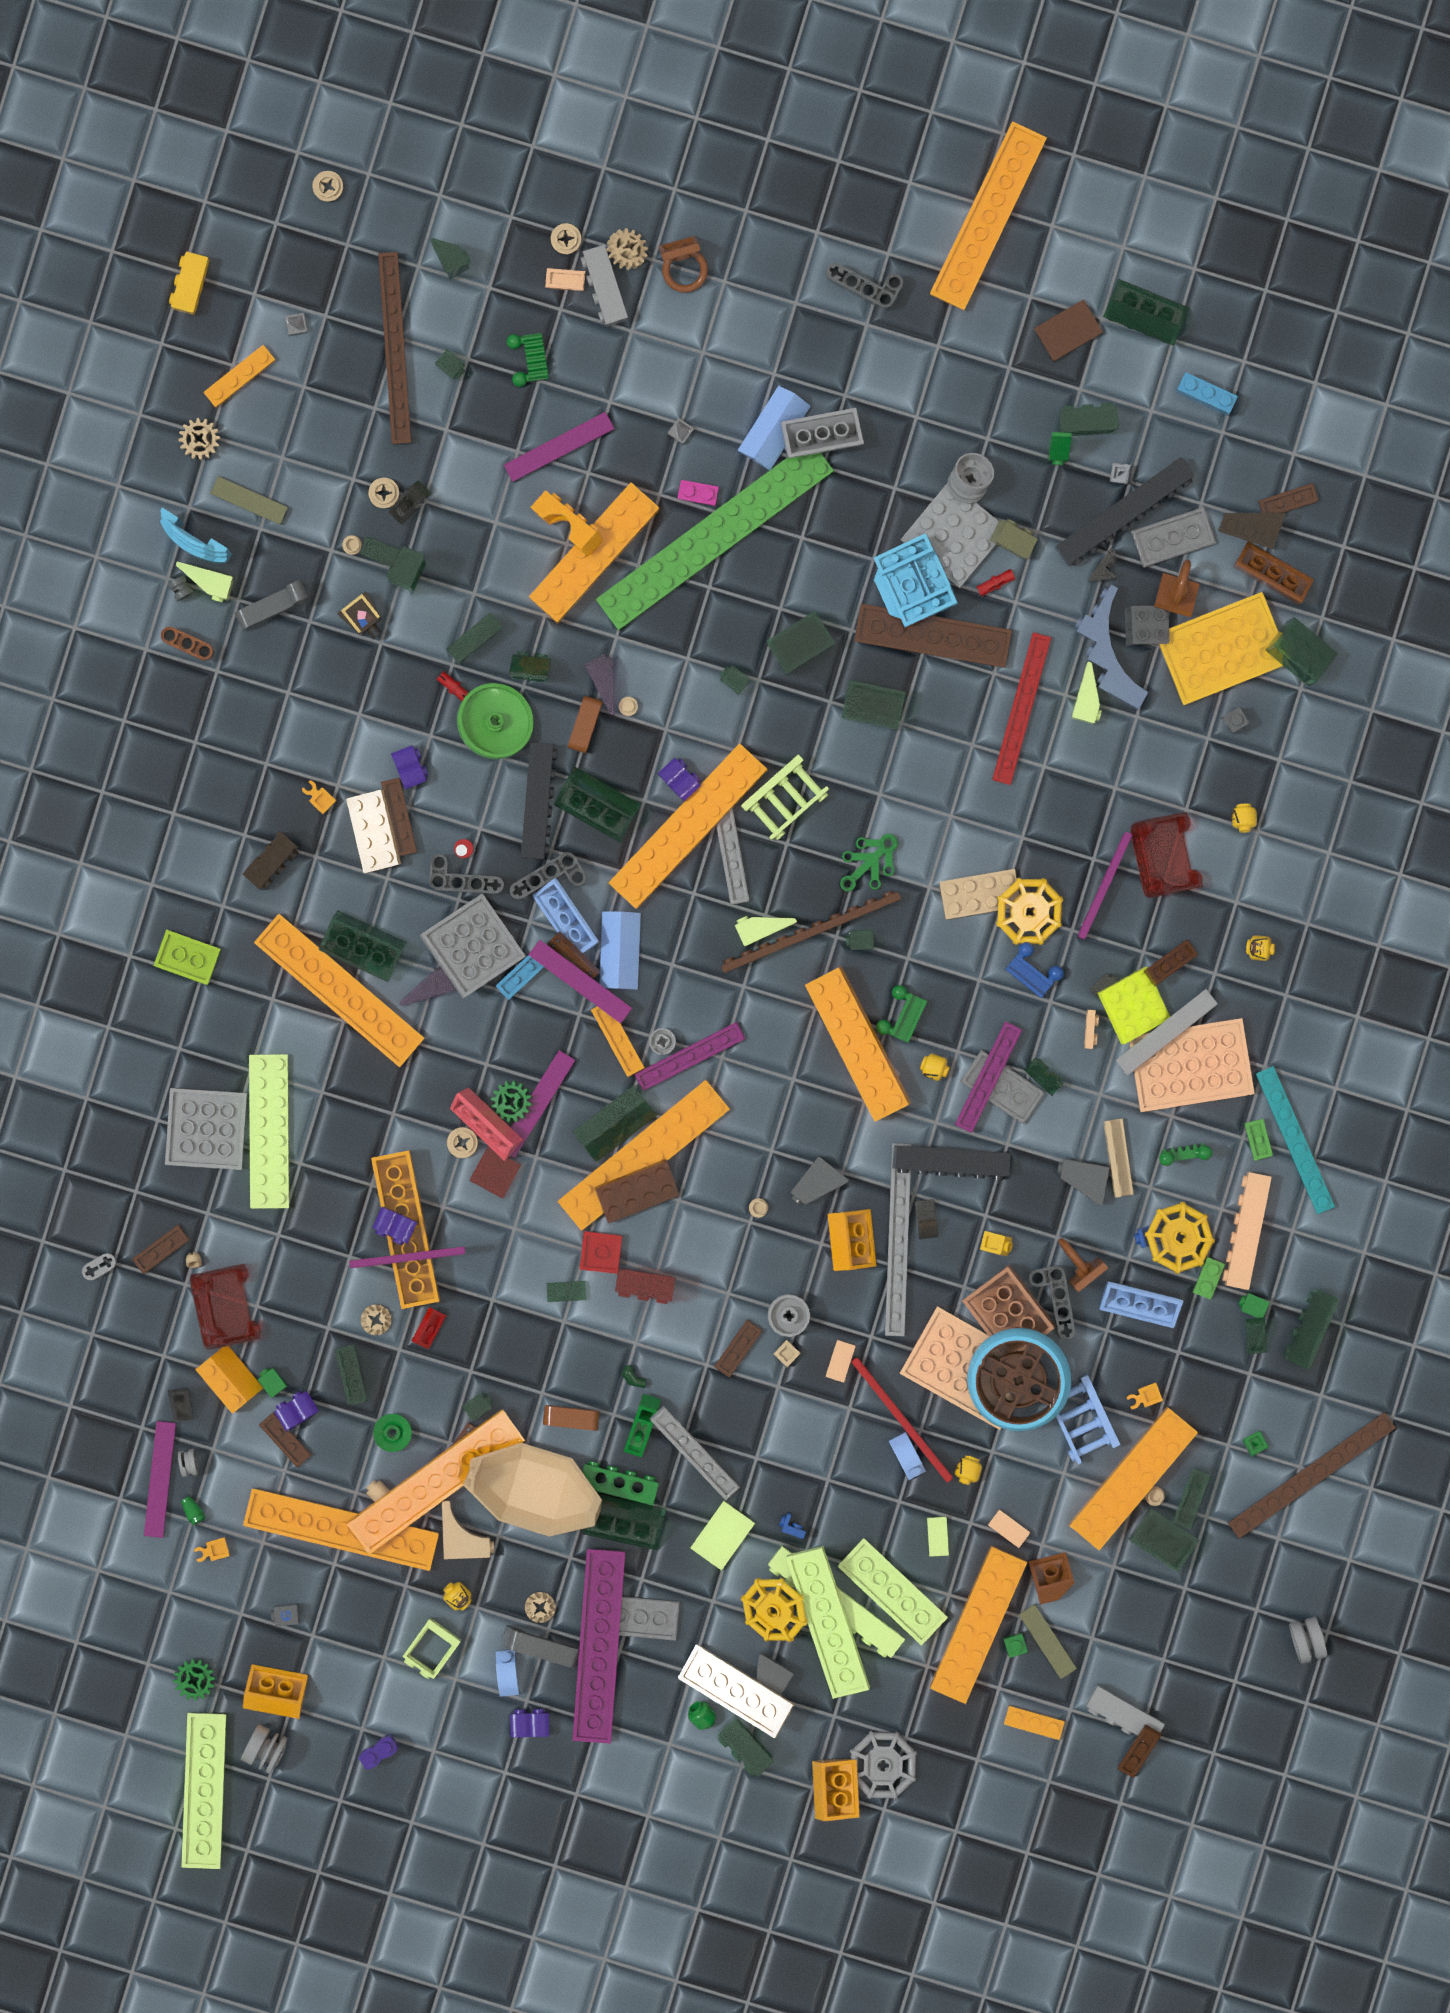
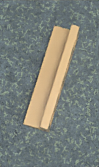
M1123 1119L1103 1121L1114 1197L1134 1195Z

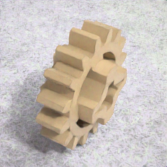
M627 228L623 231L619 229L610 236L607 242L609 247L606 250L611 252L608 257L614 258L613 264L619 263L621 269L623 266H626L627 270L631 267L636 269L647 257L645 252L648 250V247L643 246L646 241L640 240V234L634 235L635 230L629 233Z
M197 418L196 423L189 420L190 426L184 424L185 432H179L183 438L178 439V441L184 443L180 448L182 450L187 449L185 455L188 456L191 453L192 459L198 456L200 460H203L204 455L209 459L210 452L216 454L214 447H220L216 441L221 440V437L215 435L219 430H213V423L207 425V419H204L203 423H201L199 418ZM196 427H204L202 430H194ZM210 433L212 434L211 444L208 442V436L210 435ZM188 434L191 436V442L189 443V446L187 443ZM193 434L199 437L203 435L202 439L204 440L205 444L197 442V439ZM198 448H205V449H206L205 451H202V452H197V451H195V450H197Z

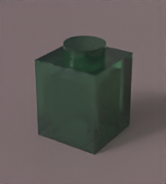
M448 349L435 362V366L452 380L455 378L459 379L465 372V364Z
M733 665L730 668L726 666L720 674L722 677L720 682L737 695L742 692L750 681L746 675Z
M849 931V935H846V947H850V951L874 949L873 931Z
M480 1392L463 1404L462 1407L470 1419L475 1421L492 1409L490 1404L493 1402L487 1393L483 1395Z

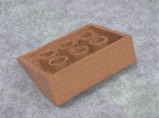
M1010 1264L962 1300L989 1337L1000 1331L1012 1328L1031 1329L1046 1335L1056 1326ZM1009 1343L998 1349L1005 1355L1014 1351H1024L1027 1343Z

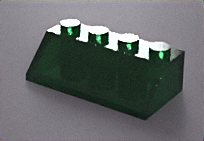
M1118 279L1103 317L1174 346L1189 307Z
M576 767L573 768L554 803L556 807L618 842L622 841L641 806L640 803Z
M337 910L331 919L319 950L389 982L407 942Z
M633 1085L575 1129L573 1134L595 1162H597L657 1115Z
M1317 1289L1309 1292L1306 1302H1308L1306 1310L1302 1309L1298 1318L1301 1322L1298 1327L1295 1326L1291 1335L1293 1341L1291 1345L1288 1344L1284 1351L1285 1360L1308 1370L1311 1369L1339 1303V1298Z
M598 1494L602 1499L600 1514L595 1526L584 1528L582 1534L653 1550L658 1549L666 1512L665 1508Z

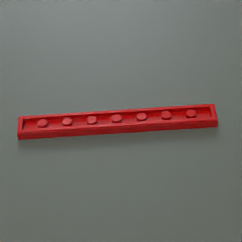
M1032 633L992 778L993 781L1011 785L1051 637Z
M858 1357L854 1358L851 1361L852 1364L948 1483L952 1479L951 1474Z

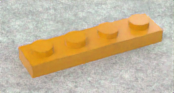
M262 345L204 391V394L217 408L276 360L266 347Z
M598 1006L591 1009L627 1077L642 1070L644 1066L621 1024Z

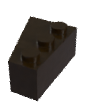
M1223 513L1218 531L1274 549L1286 513Z
M281 831L276 834L277 837L271 843H268L265 850L243 872V875L259 890H262V888L266 890L273 881L271 879L275 874L279 876L286 868L284 864L288 860L293 861L299 854L297 851L299 847Z

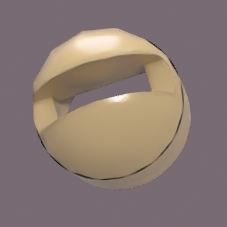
M193 1252V1255L189 1253L186 1256L187 1267L197 1268L202 1265L201 1257L198 1253Z

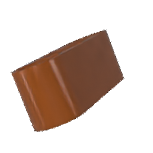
M165 627L161 631V639L169 646L202 661H209L214 657L213 647L204 641L173 627ZM169 631L175 633V638L172 641H167L165 638L166 633ZM186 639H191L193 643L189 649L183 648V642ZM203 647L210 649L207 657L200 655V650Z
M584 695L567 748L586 754L603 701Z
M545 1405L543 1425L598 1431L600 1411Z

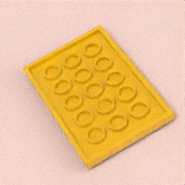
M1263 592L1169 628V643L1159 644L1183 706L1291 663Z

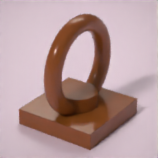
M695 236L658 246L664 261L662 267L663 278L671 289L677 292L688 293L702 286L707 278L708 265L704 256L699 252L701 250ZM692 256L700 265V275L692 284L680 285L672 279L670 266L673 261H681Z
M1189 559L1183 562L1178 577L1165 573L1162 574L1154 607L1191 617L1200 584L1188 580L1191 569V561Z
M1064 1238L1058 1240L1060 1247L1077 1267L1075 1270L1076 1275L1069 1279L1068 1282L1078 1292L1108 1269L1099 1257L1091 1263L1089 1261L1084 1262Z

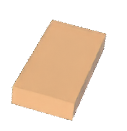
M547 268L545 288L584 291L585 271Z
M837 1340L825 1377L844 1382L855 1345Z
M1000 1509L988 1524V1526L1018 1548L1030 1534L1028 1530Z

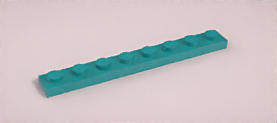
M1274 1066L1256 1073V1077L1316 1214L1318 1215L1334 1208V1203Z

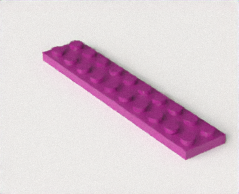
M587 1548L572 1741L611 1744L626 1551Z

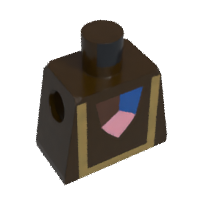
M366 591L337 613L360 636L368 632L374 640L383 633L376 625L382 618Z

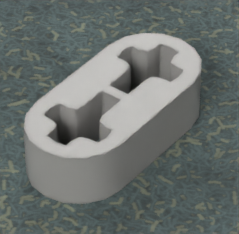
M106 1253L87 1263L82 1269L83 1277L87 1280H94L109 1272L117 1264L116 1257L111 1253ZM104 1257L112 1258L111 1267L108 1265L100 1266L105 1261ZM89 1266L90 1268H95L96 1266L99 1268L94 1272V1277L86 1274Z

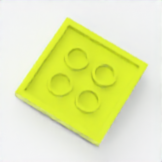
M1143 967L1098 992L1121 1044L1130 1042L1162 1024L1170 1017L1157 987H1154L1144 973V970L1148 967Z

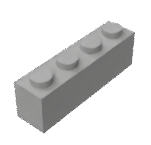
M605 244L583 251L584 257H581L583 268H588L590 274L586 277L589 286H593L595 290L592 296L595 305L599 304L601 311L598 312L601 323L605 322L606 327L627 321L628 316Z
M1097 1684L1085 1704L1088 1707L1087 1711L1095 1716L1101 1714L1105 1717L1104 1721L1113 1726L1115 1723L1122 1726L1121 1730L1129 1735L1134 1733L1138 1736L1145 1724L1158 1732H1161L1165 1725L1162 1721Z

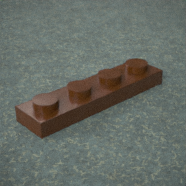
M400 778L382 781L381 786L385 793L399 857L417 853Z

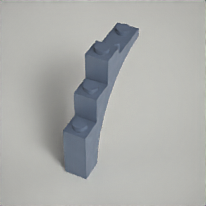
M1110 585L1109 589L1107 587L1104 588L1100 596L1103 598L1100 605L1096 604L1091 612L1094 615L1093 618L1085 615L1084 618H1079L1075 625L1078 628L1076 633L1095 643V646L1090 645L1086 653L1089 656L1086 661L1106 671L1105 674L1101 673L1096 682L1099 684L1098 689L1138 711L1148 692L1135 684L1124 672L1112 649L1109 636V614L1118 588Z

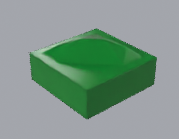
M1260 1431L1242 1440L1251 1457L1269 1448Z

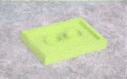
M723 1501L690 1548L722 1570L755 1523Z

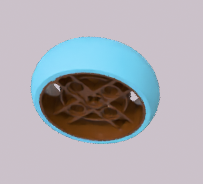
M1012 1328L995 1333L977 1348L968 1367L967 1384L975 1407L989 1422L1011 1431H1028L1047 1424L1063 1409L1070 1394L1071 1371L1063 1351L1048 1336L1031 1329ZM1015 1342L1027 1343L1024 1352H1010L1001 1358L991 1354L994 1350L1005 1344ZM1043 1352L1049 1356L1056 1368L1058 1376L1057 1387L1048 1383L1046 1368L1040 1361ZM1029 1358L1033 1361V1365L1026 1367L1023 1364V1360ZM1001 1366L1005 1367L1007 1369V1373L1005 1375H1000L997 1372V1368ZM981 1372L991 1376L992 1390L999 1399L995 1407L988 1401L983 1392ZM1020 1375L1023 1377L1022 1380H1024V1382L1020 1381V1383H1017L1016 1378L1014 1377L1018 1378ZM1038 1384L1042 1390L1036 1393L1032 1391L1031 1386ZM1012 1392L1015 1394L1016 1399L1010 1401L1005 1397V1394ZM1038 1401L1047 1405L1046 1408L1033 1415L1022 1417L1011 1415L1014 1408L1029 1407Z

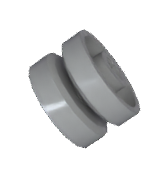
M780 1295L772 1301L768 1308L769 1324L781 1336L792 1337L799 1335L806 1329L809 1323L810 1312L808 1305L797 1295ZM788 1311L792 1313V1317L790 1319H787L785 1317V1314Z
M1315 1616L1305 1619L1306 1631H1304L1299 1621L1289 1623L1293 1644L1301 1664L1311 1662L1310 1649H1312L1314 1656L1318 1660L1327 1657L1324 1635Z

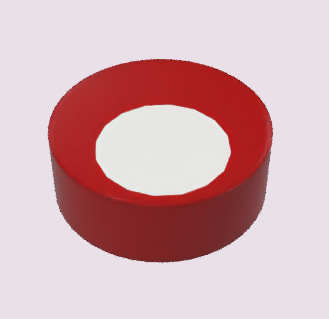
M461 839L456 842L454 852L460 858H468L473 853V844L467 839Z

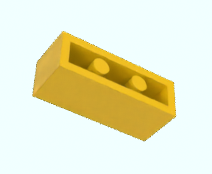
M186 252L185 256H181L179 267L182 268L180 275L177 274L174 281L176 290L175 293H171L169 304H171L173 310L195 315L210 262L208 257Z

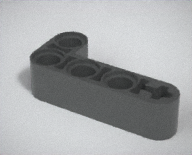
M838 263L830 264L826 270V277L831 283L882 310H888L893 306L903 286L902 277L896 273L889 275L881 287ZM835 269H837V270H838V274H839L840 276H842V277H843V273H846V275L844 276L843 282L840 281V280H841V277L838 276V275H835L834 277H832V276H831V274H832L831 271H834ZM854 278L857 284L852 287L848 286L846 280ZM897 279L900 285L897 288H893L889 285V281ZM871 287L874 293L867 296L864 294L863 289ZM888 296L891 302L884 305L880 302V298Z
M298 580L287 585L285 589L236 611L235 615L242 631L309 601L310 597L303 582Z
M566 852L515 882L510 887V894L514 899L522 900L544 887L553 879H557L566 874L572 885L576 887L583 886L587 877L576 857L572 853ZM566 856L573 858V864L569 867L564 866L562 863L563 858ZM549 866L556 867L557 873L555 876L550 877L546 874V869ZM577 872L583 875V880L580 883H575L572 879L573 875ZM533 876L540 878V884L536 887L530 885V879ZM526 880V883L531 890L528 892L526 888L522 890L523 895H514V892L516 891L515 887L518 886L519 888H522L523 886H525L522 882Z
M436 854L431 858L429 883L434 890L500 894L504 890L505 884L500 877L448 874L449 863L444 855ZM439 857L445 860L442 868H436L434 865V861ZM436 877L443 878L444 883L441 887L434 886L433 880ZM455 878L462 879L463 884L460 888L453 887L452 882ZM474 879L481 880L482 886L480 889L475 890L472 888L471 883ZM485 879H488L487 883L491 884L498 880L501 887L494 891L493 887L487 886L488 890L486 891L484 890L486 886Z
M1059 1266L1032 1270L1028 1275V1280L1033 1286L1049 1285L1058 1336L1063 1340L1072 1339L1075 1335V1326L1065 1271ZM1054 1269L1061 1271V1277L1058 1280H1054L1051 1277V1272ZM1036 1272L1042 1274V1281L1040 1283H1034L1032 1280V1276ZM1058 1288H1062L1065 1292L1064 1297L1061 1299H1057L1054 1295L1055 1290ZM1061 1307H1066L1068 1310V1314L1064 1318L1058 1316V1309ZM1070 1319V1323L1066 1322L1068 1329H1071V1332L1066 1337L1065 1334H1061V1331L1064 1330V1324L1061 1323L1059 1325V1321Z
M506 1625L501 1640V1645L507 1649L571 1668H575L579 1656V1648L526 1633L519 1628Z

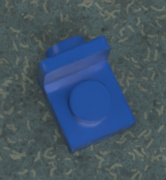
M1160 1225L1155 1233H1161ZM1150 1226L1136 1229L1137 1233L1134 1234L1137 1245L1140 1244L1141 1248L1149 1246L1145 1232L1148 1231ZM1155 1237L1156 1243L1160 1244V1238Z
M787 1512L786 1516H782L779 1524L782 1527L781 1531L804 1539L806 1531L802 1530L803 1526L796 1523L788 1525L792 1514Z

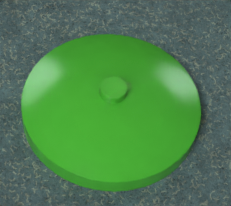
M489 683L476 687L463 699L457 713V727L463 742L473 752L489 759H504L518 753L529 741L533 731V714L528 702L518 691L504 684Z

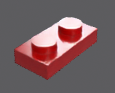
M429 1307L411 1341L429 1349L447 1315Z

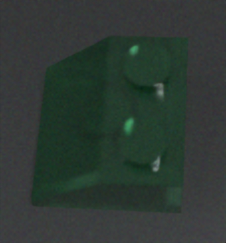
M430 239L431 245L449 279L470 269L469 263L471 261L465 249L461 250L458 245L442 240Z
M519 651L517 655H512L509 672L511 679L549 683L551 659L547 658L548 655L536 654V657L528 656L529 653Z

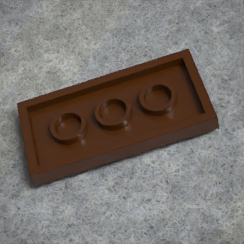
M666 1159L594 1187L608 1224L679 1196Z

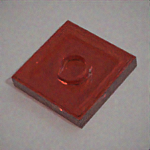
M487 1147L469 1181L503 1199L521 1165L509 1158L504 1161L491 1148Z

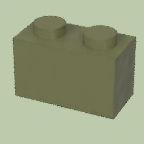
M999 520L989 541L1019 558L1028 559L1038 540L1032 536L1033 532L1026 528L1019 529L1017 527L1018 524L1012 520Z

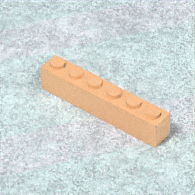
M1247 1172V1176L1243 1175L1241 1186L1244 1187L1243 1195L1239 1194L1237 1205L1240 1206L1239 1213L1235 1214L1234 1218L1236 1230L1231 1233L1230 1243H1233L1232 1250H1228L1226 1262H1229L1228 1270L1224 1269L1222 1278L1226 1286L1249 1290L1272 1178L1270 1176Z

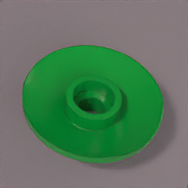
M387 1414L376 1422L373 1436L376 1444L384 1451L398 1452L404 1449L410 1442L412 1430L409 1422L403 1416ZM390 1429L396 1430L395 1436L389 1434Z

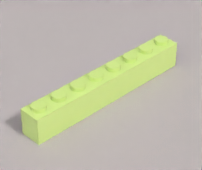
M781 1545L768 1563L770 1566L769 1570L776 1576L781 1574L786 1578L785 1582L794 1588L795 1584L786 1560V1556L793 1553ZM837 1587L852 1633L855 1635L857 1632L863 1636L861 1640L867 1645H875L878 1648L876 1651L886 1658L888 1655L892 1658L905 1638Z

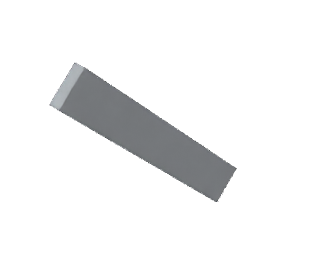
M732 808L716 825L731 905L749 902Z
M1207 989L1203 990L1115 1061L1125 1074L1129 1075L1218 1003Z
M664 1406L649 1418L725 1500L740 1488Z

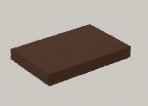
M1084 299L1034 328L1053 362L1103 333Z

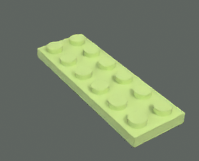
M864 1538L838 1564V1567L921 1646L948 1618Z

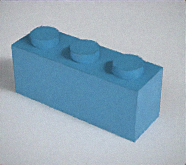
M1187 372L1183 375L1176 390V393L1226 416L1230 414L1238 397Z

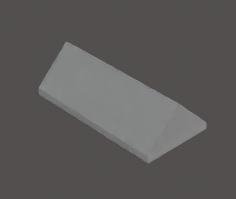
M856 408L781 422L783 443L788 459L864 445Z

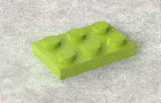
M166 930L153 966L209 985L221 949Z

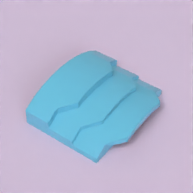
M161 508L162 519L160 523L168 536L181 549L206 562L216 564L228 563L233 555L228 548L212 538L208 544H205L181 529L184 523L177 516Z
M926 533L874 557L878 567L874 578L876 586L889 615L900 618L905 627L958 604L943 566Z

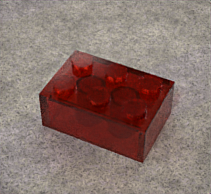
M619 1268L615 1292H619L618 1296L629 1298L631 1294L637 1295L639 1300L649 1301V1298H655L657 1303L668 1304V1301H672L676 1277Z

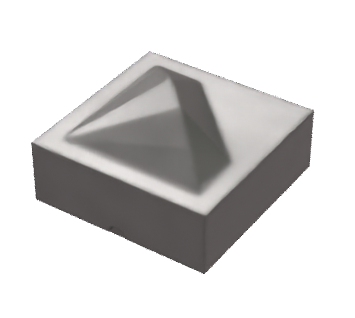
M304 313L285 316L289 336L308 332Z
M678 418L667 434L683 445L694 428Z
M1113 463L1110 482L1130 485L1133 466Z

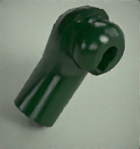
M631 1365L624 1366L622 1376L627 1384L645 1388L647 1379L636 1377L633 1372L634 1368Z

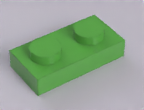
M1264 1119L1244 1123L1253 1160L1273 1156Z
M1206 1257L1193 1293L1211 1300L1225 1264Z

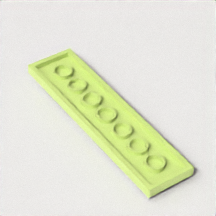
M288 1054L249 1055L250 1208H289Z
M821 1546L787 1555L786 1560L797 1593L804 1597L803 1603L808 1626L832 1698L869 1690L870 1685L824 1547Z
M187 1713L182 1868H221L227 1714Z

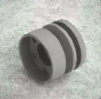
M968 453L961 456L948 478L947 487L950 494L961 503L971 504L981 500L994 478V469L991 462L981 454Z
M258 1724L240 1760L252 1765L256 1759H259L258 1769L261 1770L264 1764L267 1763L269 1765L265 1773L270 1775L271 1771L279 1764L286 1750L288 1738L283 1736L279 1744L276 1742L279 1733H276L272 1739H269L270 1729Z

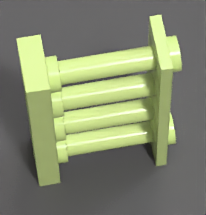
M799 754L741 805L745 812L748 810L754 811L773 833L769 837L771 841L774 838L776 840L780 839L785 834L783 830L817 800L821 802L828 796L827 791L829 788L826 786L821 790L804 771L801 764L803 759ZM791 772L797 773L815 793L816 796L808 803L789 783L787 775ZM777 784L779 786L782 785L801 806V809L794 815L774 795L773 788ZM762 797L768 798L786 818L787 821L780 828L759 807L758 801Z

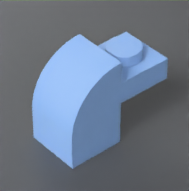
M906 1432L889 1441L909 1480L926 1472Z
M515 1651L496 1652V1672L500 1697L519 1695Z

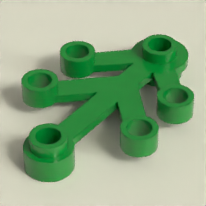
M885 834L881 839H865L860 837L856 840V846L859 849H864L866 846L879 847L874 853H852L851 851L843 853L842 859L844 862L865 861L851 876H845L841 879L840 886L844 891H852L855 888V882L870 867L871 880L869 886L871 889L877 890L881 885L879 880V858L884 853L885 866L883 874L885 876L893 875L892 852L898 847V839L893 834ZM864 840L865 846L860 847L858 841ZM886 840L892 841L891 847L885 845ZM846 853L851 854L852 858L850 860L844 858ZM886 867L892 868L891 874L885 872ZM846 880L851 881V887H845L844 882ZM873 880L878 881V887H872L871 882Z

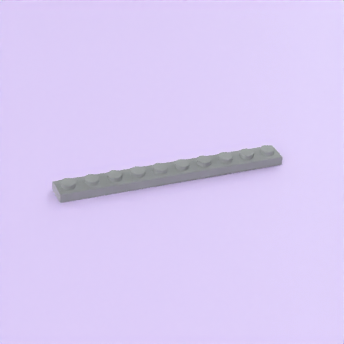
M892 1143L885 1335L904 1336L911 1170H909V1173H897L898 1169L892 1167L894 1145L911 1146L912 1144Z

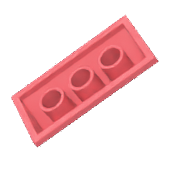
M469 1087L456 1094L450 1109L499 1157L506 1161L523 1139Z

